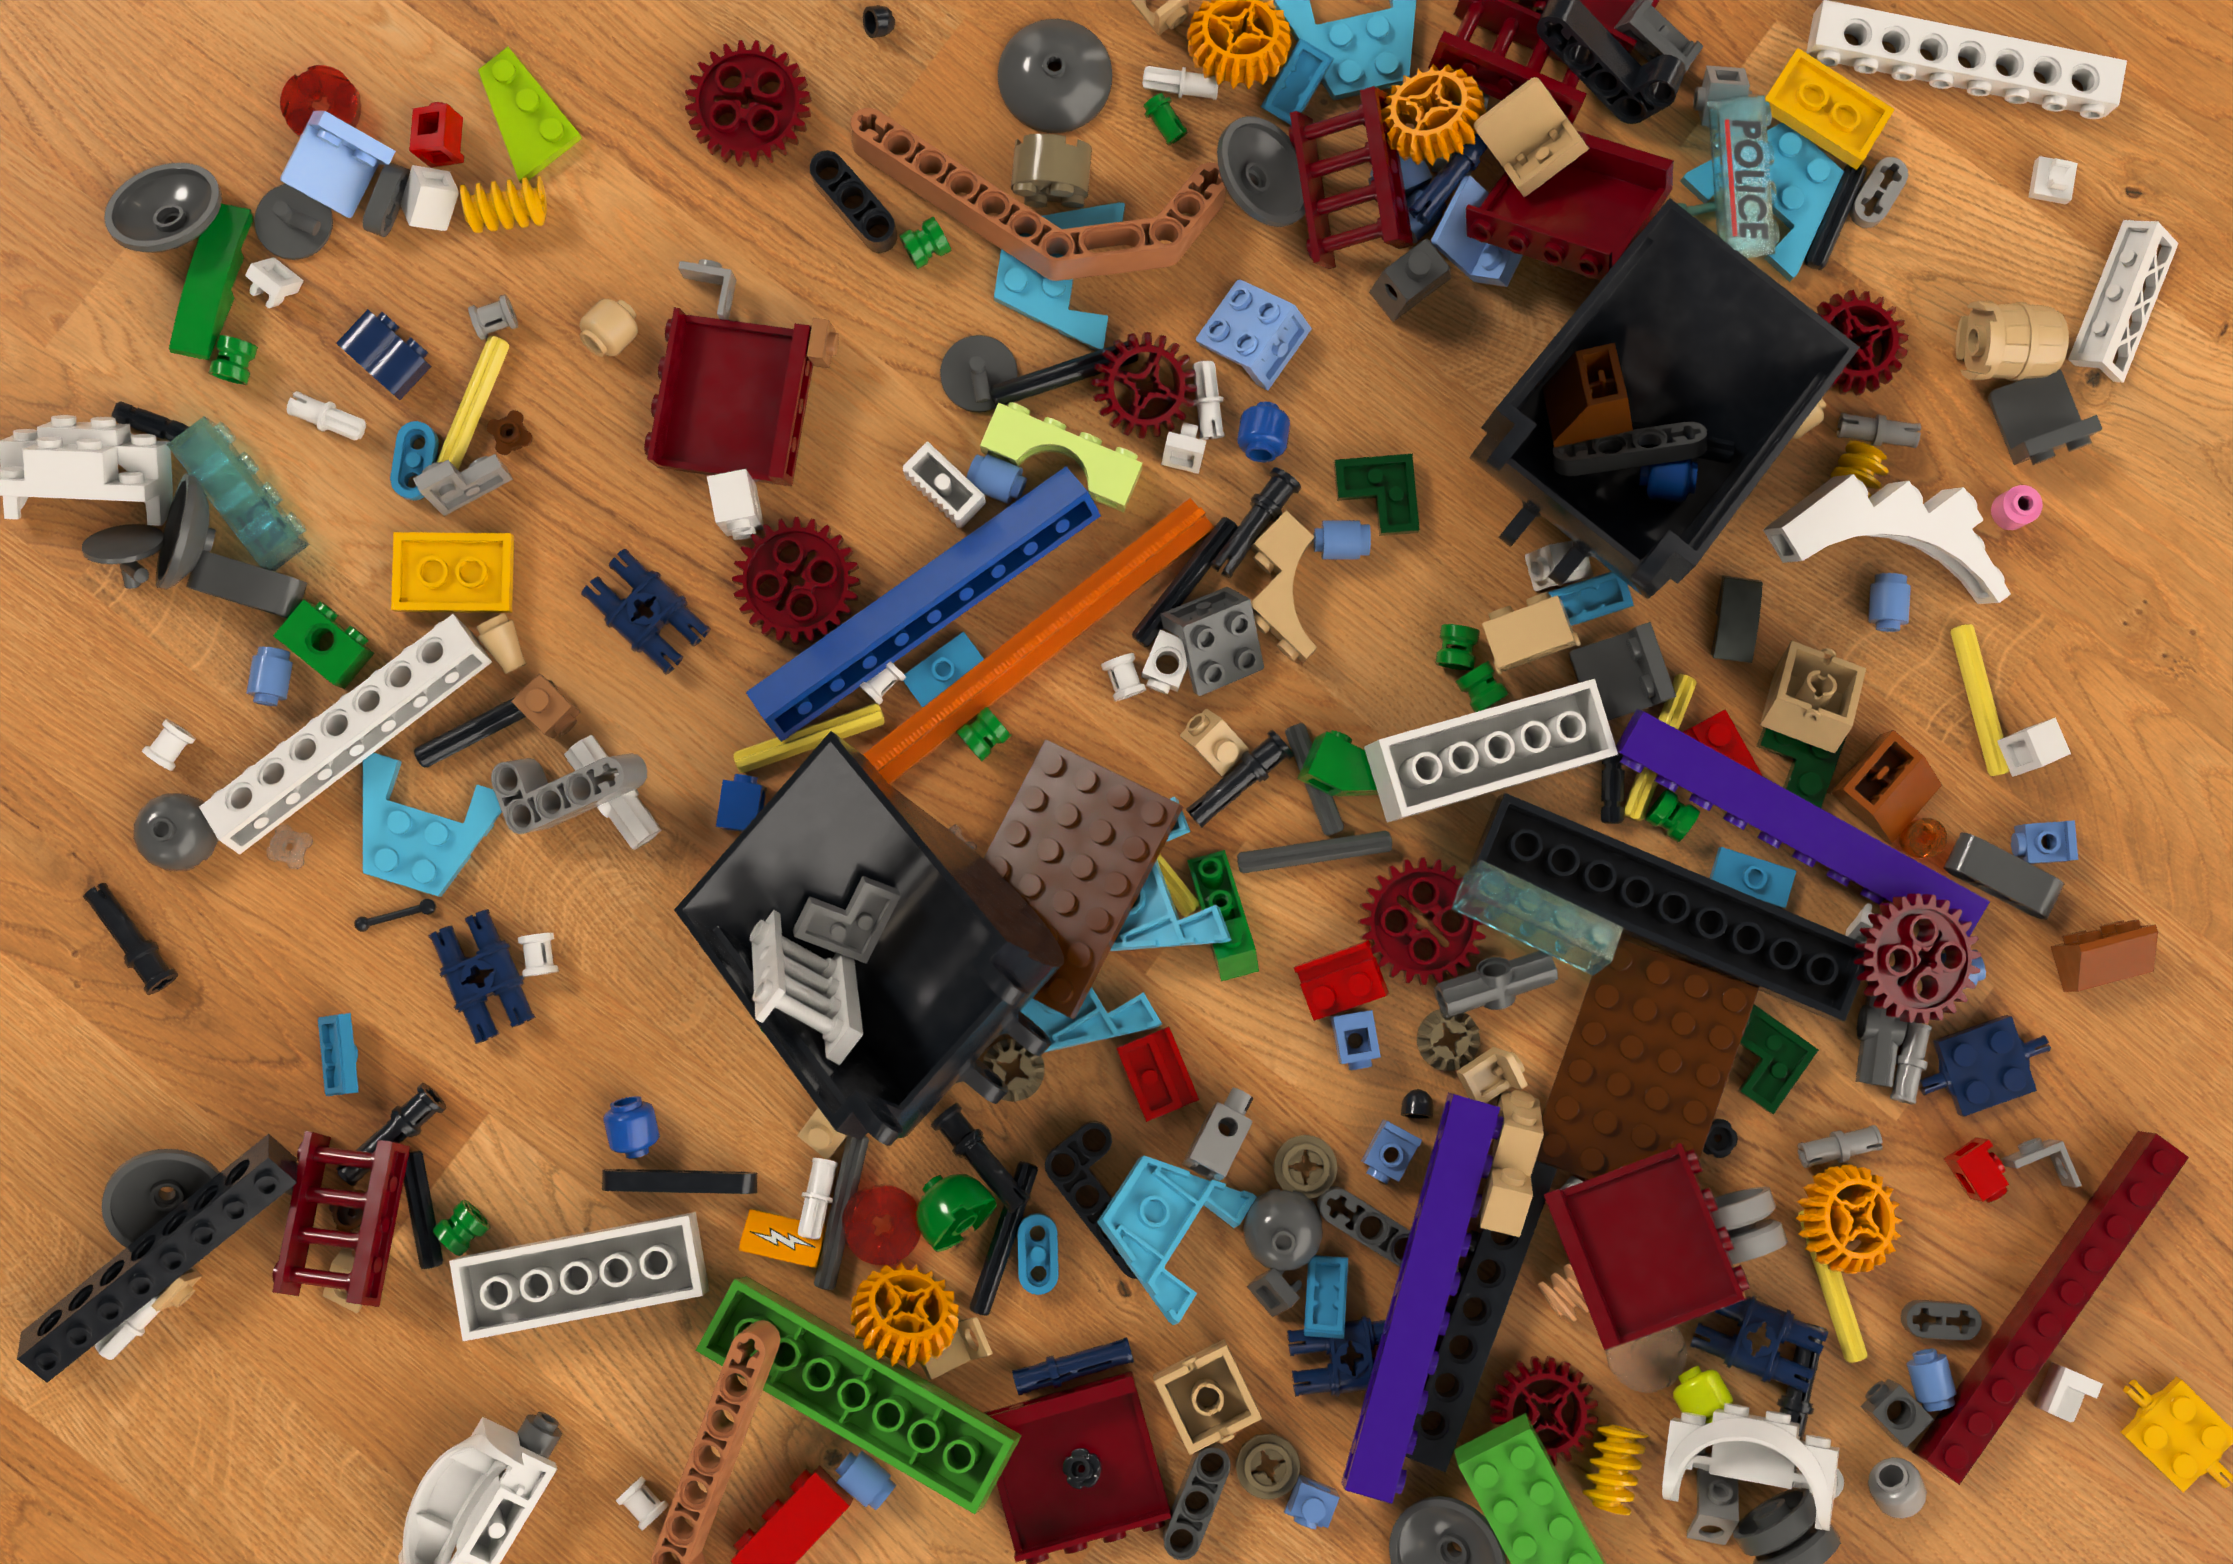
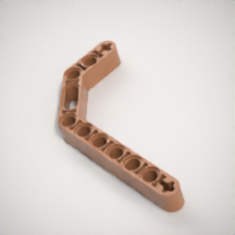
M863 108L855 112L851 118L852 147L859 157L1052 281L1173 266L1181 259L1225 203L1227 190L1222 182L1218 164L1207 162L1196 168L1155 218L1061 229L880 111L873 108ZM898 152L905 153L903 155H895ZM929 172L936 173L935 175H926ZM957 193H967L968 195L959 196V195H956V194H957ZM989 213H997V214H1000V215H998V216H989V215H987V214H989ZM1183 213H1190V214H1192V215H1194V216L1189 217V216H1184V215H1182V214H1183ZM1028 233L1032 236L1022 237L1019 234ZM1161 240H1168V241H1170V242H1172V243H1170V244H1163V243H1161V242H1159V241H1161ZM1118 245H1130L1134 247L1131 249L1100 253H1093L1089 251L1090 249ZM1055 253L1061 254L1063 257L1055 258L1050 255Z
M760 1320L752 1323L735 1336L731 1343L653 1551L650 1564H707L702 1553L704 1544L780 1346L781 1338L779 1331L768 1321ZM755 1349L758 1350L753 1356H749ZM737 1374L745 1378L747 1386L740 1383ZM724 1410L731 1413L734 1422L727 1419ZM711 1446L718 1450L720 1457H717L712 1452ZM698 1482L705 1486L707 1492L700 1489ZM684 1517L692 1522L693 1527L687 1524ZM672 1553H674L675 1555H677V1557L679 1558L680 1562H678L677 1560L674 1559V1557L672 1556Z

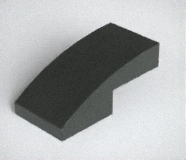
M1722 576L1716 607L1718 620L1711 651L1713 658L1752 663L1761 609L1763 586L1761 580Z

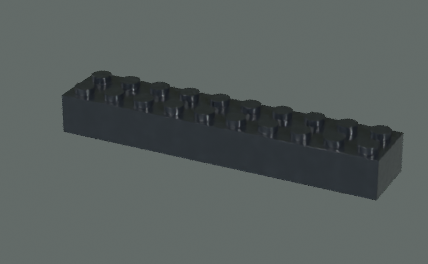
M1507 793L1498 796L1469 866V869L1495 880L1497 879L1490 876V873L1499 876L1500 874L1493 872L1492 869L1499 870L1507 874L1503 883L1525 891L1521 884L1507 879L1513 878L1522 881L1529 887L1531 895L1536 888L1540 890L1537 896L1540 899L1546 901L1547 897L1551 895L1554 897L1551 902L1552 904L1555 902L1568 903L1579 911V915L1581 913H1589L1599 918L1597 923L1721 975L1759 988V991L1831 1021L1846 1020L1861 983L1860 980H1857V977L1865 971L1864 966L1854 964V960L1864 957V951L1855 947L1856 943H1862L1860 941ZM1564 905L1559 906L1573 912V910L1570 907Z

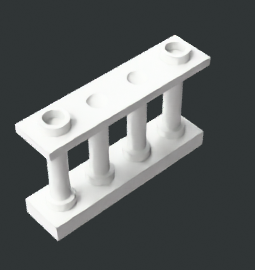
M773 910L766 921L760 920L756 924L750 935L754 981L752 999L755 1001V1019L763 1023L773 1008H777L822 1033L826 1058L840 1065L863 1035L855 961L839 953H836L832 959L827 958L825 960L782 936L781 914Z

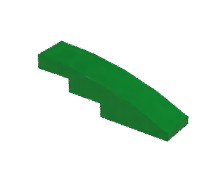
M221 203L215 219L199 236L177 309L169 345L171 353L209 361L235 299L231 289L244 261L241 248L254 220L251 209Z

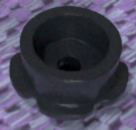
M1715 1119L1712 1122L1703 1148L1705 1154H1713L1716 1158H1724L1737 1145V1133L1731 1128V1124L1728 1121ZM1717 1134L1721 1136L1719 1142L1714 1140V1136Z
M1078 1448L1072 1451L1070 1457L1065 1458L1063 1473L1067 1475V1482L1073 1488L1081 1489L1083 1486L1090 1488L1099 1479L1101 1463L1096 1454L1089 1453L1085 1448ZM1080 1465L1085 1467L1083 1473L1079 1472L1078 1468Z

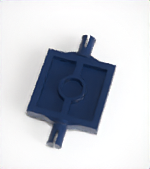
M2004 1015L1933 1040L1939 1058V1073L1920 1079L1919 1086L1922 1087L1919 1089L1925 1096L1928 1093L1945 1088L1952 1096L1957 1114L1962 1117L2035 1092L2037 1089L2030 1071L2029 1058L2049 1052L2051 1050L2050 1045H2047L2049 1041L2043 1035L2024 1043L2018 1036L2012 1016Z

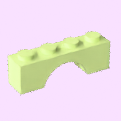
M1009 402L1008 406L998 403L980 444L983 454H989L1017 466H1020L1026 459L1038 453L1057 452L1064 454L1077 462L1084 471L1088 482V492L1093 500L1121 512L1125 511L1142 472L1143 463L1137 461L1138 455L1121 447H1117L1113 451L1101 446L1102 440L1089 433L1081 432L1080 436L1065 431L1066 425L1053 418L1045 417L1044 421L1029 416L1031 411L1017 403Z

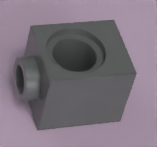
M1887 1379L1885 1382L1880 1381L1871 1387L1865 1396L1867 1400L1860 1406L1894 1442L1905 1448L1934 1420L1900 1384L1890 1379ZM1899 1400L1901 1403V1413L1897 1418L1889 1420L1887 1416L1888 1406L1892 1402Z

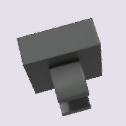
M1274 1268L1257 1276L1247 1286L1272 1317L1291 1308L1300 1299L1296 1292L1302 1286L1300 1280L1289 1285L1282 1277L1285 1271H1277Z

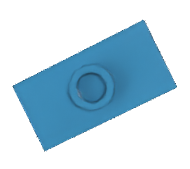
M1300 38L1261 107L1292 125L1290 112H1304L1334 58Z
M1613 572L1549 592L1551 597L1558 595L1562 600L1571 626L1634 606L1628 584Z
M963 631L905 673L906 678L903 681L923 708L983 661L984 658Z
M1719 847L1709 878L1783 909L1786 908L1797 871Z
M351 1013L319 1017L318 1028L326 1096L358 1093L356 1070L358 1050L353 1040Z
M1315 1255L1309 1261L1304 1336L1344 1339L1348 1258Z

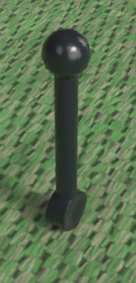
M424 899L420 902V905L372 918L360 916L355 920L354 926L356 930L364 932L372 925L421 912L427 915L432 914L436 911V903L431 899Z

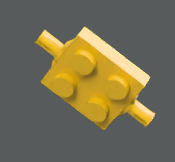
M2176 1376L2163 1390L2152 1395L2135 1379L2131 1380L2129 1384L2139 1395L2126 1385L2123 1392L2140 1407L2134 1419L2120 1433L2180 1491L2184 1493L2201 1475L2207 1472L2222 1488H2227L2230 1484L2219 1473L2233 1483V1474L2219 1462L2223 1453L2233 1444V1429L2182 1379Z

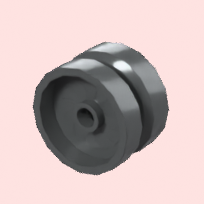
M1792 1488L1764 1501L1741 1519L1733 1531V1537L1744 1554L1756 1556L1753 1564H1824L1841 1544L1840 1536L1832 1524H1830V1531L1815 1528V1501L1810 1490L1806 1488Z

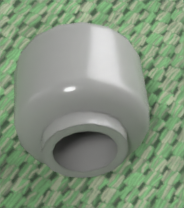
M1892 1457L1880 1461L1871 1470L1868 1480L1869 1490L1876 1505L1883 1513L1892 1518L1903 1519L1915 1515L1922 1509L1926 1501L1927 1491L1919 1471L1911 1462L1903 1458Z

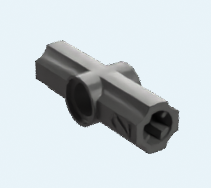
M1547 949L1512 960L1502 957H1491L1482 960L1477 965L1475 972L1438 983L1434 987L1435 998L1445 1018L1482 1006L1491 1010L1505 1009L1515 1002L1516 995L1555 983V980H1558V972L1552 955Z
M1866 995V1003L1861 1007L1857 1019V1037L1861 1042L1855 1082L1893 1087L1897 1048L1904 1040L1907 1022H1901L1900 1017L1886 1016L1887 1008L1882 1009L1873 1006L1877 996Z

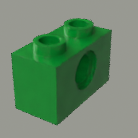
M303 599L273 636L330 683L345 689L374 655V652L365 646L369 639L351 625L345 630L335 622L339 615L323 602L319 601L317 605H314ZM328 632H332L334 636L333 645L330 649L322 651L319 645L321 637Z

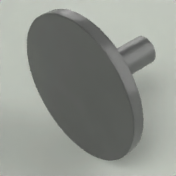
M287 184L275 187L262 198L256 209L254 224L256 234L267 250L283 259L299 260L314 255L324 247L332 232L333 215L330 208Z
M983 335L969 336L956 342L945 354L940 369L941 383L948 398L958 407L970 412H987L996 409L990 393L991 386L1018 376L1016 361L1010 350L997 339Z
M120 525L101 530L89 536L82 544V552L86 559L95 563L120 564L125 588L133 589L139 587L141 583L149 578L148 570L137 561L158 552L164 546L165 539L160 529L150 525Z

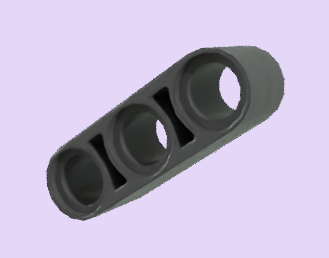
M203 551L190 573L186 587L288 618L302 602L308 583L284 574Z
M1965 832L1960 833L1943 867L1945 871L2031 916L2043 920L2048 919L2064 886V883L2055 876L1977 836Z
M1218 1442L1193 1454L1172 1506L1171 1519H1167L1164 1526L1163 1540L1165 1550L1174 1559L1187 1560L1198 1551L1229 1475L1231 1466L1229 1456L1224 1446ZM1216 1453L1222 1457L1223 1462L1219 1469L1210 1472L1201 1467V1460L1206 1454ZM1193 1491L1205 1493L1208 1497L1205 1506L1199 1509H1192L1187 1506L1185 1500L1188 1494ZM1178 1529H1186L1193 1536L1188 1545L1179 1547L1171 1542L1170 1537L1172 1533Z

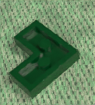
M1413 453L1337 459L1334 461L1337 501L1376 498L1379 536L1419 532Z
M1763 727L1756 747L1793 760L1783 788L1821 808L1846 737L1834 754Z
M1754 1004L1740 1044L1758 1056L1760 1060L1738 1091L1774 1115L1819 1049Z

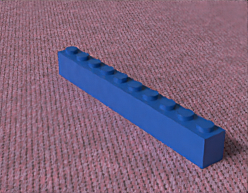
M1064 467L749 689L746 694L781 742L859 688L860 684L869 681L886 669V664L890 661L894 663L1101 517L1098 508L1086 488L1067 467Z

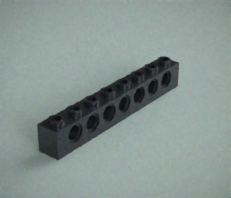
M270 1134L266 1135L24 1329L20 1335L17 1360L48 1383L297 1183V1158Z
M1535 1161L1531 1174L1533 1197L1520 1237L1509 1235L1504 1242L1495 1243L1491 1237V1230L1480 1228V1222L1476 1231L1470 1230L1471 1243L1463 1268L1458 1267V1272L1461 1273L1459 1287L1456 1295L1452 1296L1449 1306H1446L1445 1311L1450 1312L1449 1324L1445 1335H1438L1434 1349L1439 1351L1437 1368L1434 1375H1427L1423 1389L1428 1391L1427 1405L1423 1415H1416L1413 1430L1418 1431L1416 1445L1412 1455L1406 1453L1405 1457L1443 1472L1447 1471L1546 1201L1544 1194L1549 1193L1557 1168ZM1486 1259L1493 1260L1496 1264L1495 1275L1488 1280L1479 1279L1477 1275L1478 1265ZM1478 1297L1482 1301L1480 1314L1472 1318L1466 1317L1463 1313L1464 1303L1469 1298ZM1457 1335L1467 1336L1469 1341L1467 1350L1461 1355H1453L1449 1351L1450 1341ZM1443 1373H1450L1455 1378L1453 1388L1445 1393L1436 1391V1379ZM1436 1411L1440 1413L1441 1422L1436 1429L1424 1430L1421 1427V1419L1427 1412Z

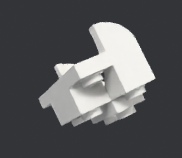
M57 415L51 417V422L38 426L37 430H13L12 436L0 440V496H3L4 519H20L21 509L28 497L145 502L147 525L161 526L168 518L173 499L170 441H156V435L152 434L133 435L130 424H116V418L94 417L90 419L91 422H77L76 416ZM118 464L127 472L119 473Z
M1725 1403L1724 1410L1716 1409L1713 1412V1420L1708 1424L1705 1423L1706 1416L1682 1412L1681 1418L1674 1417L1670 1420L1662 1496L1663 1499L1678 1502L1683 1475L1686 1469L1692 1470L1693 1467L1709 1471V1474L1781 1488L1810 1489V1493H1813L1815 1501V1528L1830 1531L1833 1499L1837 1487L1838 1477L1836 1475L1840 1448L1831 1446V1439L1821 1436L1806 1435L1805 1441H1801L1798 1436L1800 1423L1790 1422L1791 1415L1786 1413L1766 1411V1416L1761 1417L1750 1415L1749 1407ZM1713 1445L1712 1453L1705 1452L1706 1447Z
M482 1417L471 1437L444 1452L432 1464L421 1480L407 1513L403 1533V1547L398 1555L399 1564H500L557 1470L556 1463L520 1446L519 1436L516 1432ZM455 1546H456L457 1551H456V1553L454 1554L453 1558L451 1559L452 1553H453L454 1548H455Z

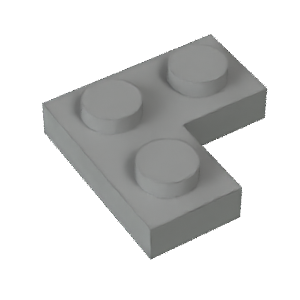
M496 454L474 460L469 468L462 472H459L449 460L436 462L427 466L422 471V474L413 478L419 492L443 516L513 480L507 467Z
M862 876L846 910L809 896L792 930L794 937L867 964L901 897L900 892L896 888Z

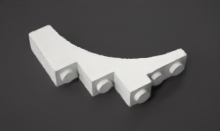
M1854 474L1836 476L1763 529L1783 563L1804 561L1829 545L1856 536L1889 538L1916 547L1939 561L1961 581L1977 604L2000 603L2011 594L2004 583L2005 579L2002 572L1993 565L1987 555L1983 540L1972 530V528L1983 521V518L1977 510L1976 500L1964 487L1941 490L1923 504L1922 494L1910 481L1888 483L1868 498L1866 486Z

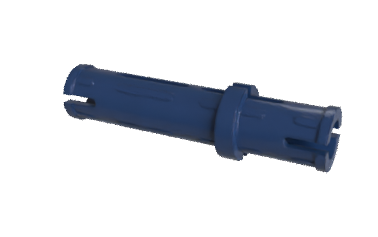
M1475 134V145H1463V155L1457 152L1451 154L1452 157L1449 159V162H1446L1425 191L1409 207L1408 211L1414 219L1424 207H1427L1418 222L1428 225L1433 216L1461 182L1462 178L1466 176L1469 170L1474 171L1480 164L1479 158L1488 148L1478 134Z
M1126 1337L1109 1344L1056 1359L1054 1355L1046 1357L1045 1362L1018 1370L1015 1369L1012 1370L1018 1395L1020 1396L1024 1393L1052 1385L1054 1388L1062 1386V1382L1119 1365L1133 1363L1134 1360L1128 1338Z

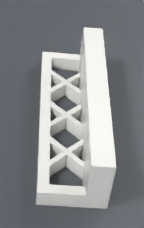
M2123 220L2068 358L2073 365L2100 368L2113 382L2124 383L2179 244L2158 221ZM2160 244L2162 247L2157 258L2156 250ZM2144 281H2145V282H2146V288H2145L2144 293H2143V283H2144ZM2132 314V323L2129 328V319ZM2118 349V359L2116 364H2114L2113 359Z

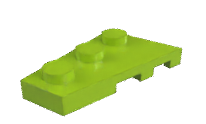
M506 47L478 69L520 183H522L523 177H527L529 181L582 139L579 132L509 47Z

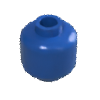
M1259 402L1256 406L1247 408L1240 418L1237 438L1239 448L1253 461L1266 463L1275 460L1276 457L1281 456L1287 449L1290 432L1289 416L1272 402Z
M1688 459L1641 466L1639 486H1646L1647 496L1650 500L1683 502L1686 500L1688 493H1695L1698 463Z
M639 1096L621 1098L610 1104L611 1109L603 1116L610 1149L617 1153H625L626 1158L629 1159L648 1154L649 1147L654 1145L660 1137L652 1104L642 1101Z

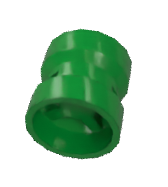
M934 217L922 222L921 231L909 229L899 234L907 254L917 269L928 264L929 258L933 257L932 253L943 256L951 252V247Z
M219 335L216 344L218 356L217 359L211 362L208 373L228 382L247 385L250 377V371L248 370L249 362L255 359L258 347L238 338Z
M1441 625L1439 637L1443 642L1442 648L1437 652L1435 664L1456 670H1473L1476 659L1473 655V646L1478 643L1480 631L1462 625Z
M1489 661L1455 681L1461 692H1468L1470 695V706L1474 712L1485 710L1509 694L1504 684L1498 683L1493 678L1495 670Z
M987 707L977 714V720L971 725L965 724L957 731V734L981 762L991 754L992 747L996 744H1003L1011 737V734Z
M1667 788L1652 805L1645 817V821L1654 827L1661 826L1667 831V836L1678 843L1692 828L1700 815V810L1691 804L1684 805L1678 800V795Z
M462 1200L453 1208V1215L450 1219L441 1220L433 1228V1232L448 1250L457 1256H462L470 1248V1241L475 1237L483 1236L491 1227L485 1216L474 1205L466 1200Z

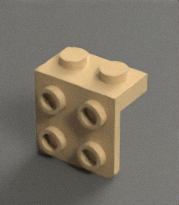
M1537 77L1528 80L1474 123V129L1502 165L1523 197H1526L1589 150L1544 84Z

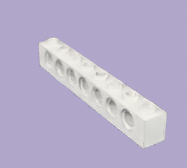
M1823 0L1813 14L1806 51L1807 54L1826 66L1842 64L1852 66L1855 71L1860 73L1882 72L1892 74V78L1899 81H1912L1916 79L1929 82L1930 86L1939 89L1956 87L1966 89L1967 93L1974 96H1988L1990 94L2004 97L2005 101L2013 104L2030 102L2040 104L2042 108L2048 111L2070 110L2080 112V116L2087 119L2106 117L2119 105L2127 60L1829 0ZM1844 34L1853 35L1859 45L1849 44ZM1882 42L1891 43L1895 47L1896 53L1886 51ZM1920 49L1929 51L1933 56V61L1926 60L1921 55ZM1958 57L1966 58L1971 68L1963 67L1959 63ZM1996 64L2004 66L2008 71V76L2000 74L1996 69ZM2034 72L2042 74L2046 84L2037 81ZM2072 79L2081 83L2083 91H2079L2073 86Z
M452 614L444 621L436 624L430 632L414 644L406 647L401 654L381 669L373 672L368 679L351 692L344 694L335 704L318 717L311 719L305 727L289 739L277 745L272 752L255 765L248 767L243 774L230 784L215 792L210 799L199 806L200 810L218 840L238 854H241L492 663L491 659L471 630Z

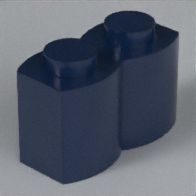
M367 309L336 344L389 392L401 400L432 367L424 360L428 352L411 337L404 342L397 336L395 332L400 327L385 313L381 312L376 317Z

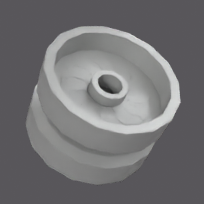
M1754 1187L1715 1197L1719 1210L1712 1212L1718 1228L1726 1226L1735 1249L1728 1251L1733 1264L1764 1256L1787 1244L1788 1241L1782 1223L1772 1219H1764L1776 1208L1770 1187Z

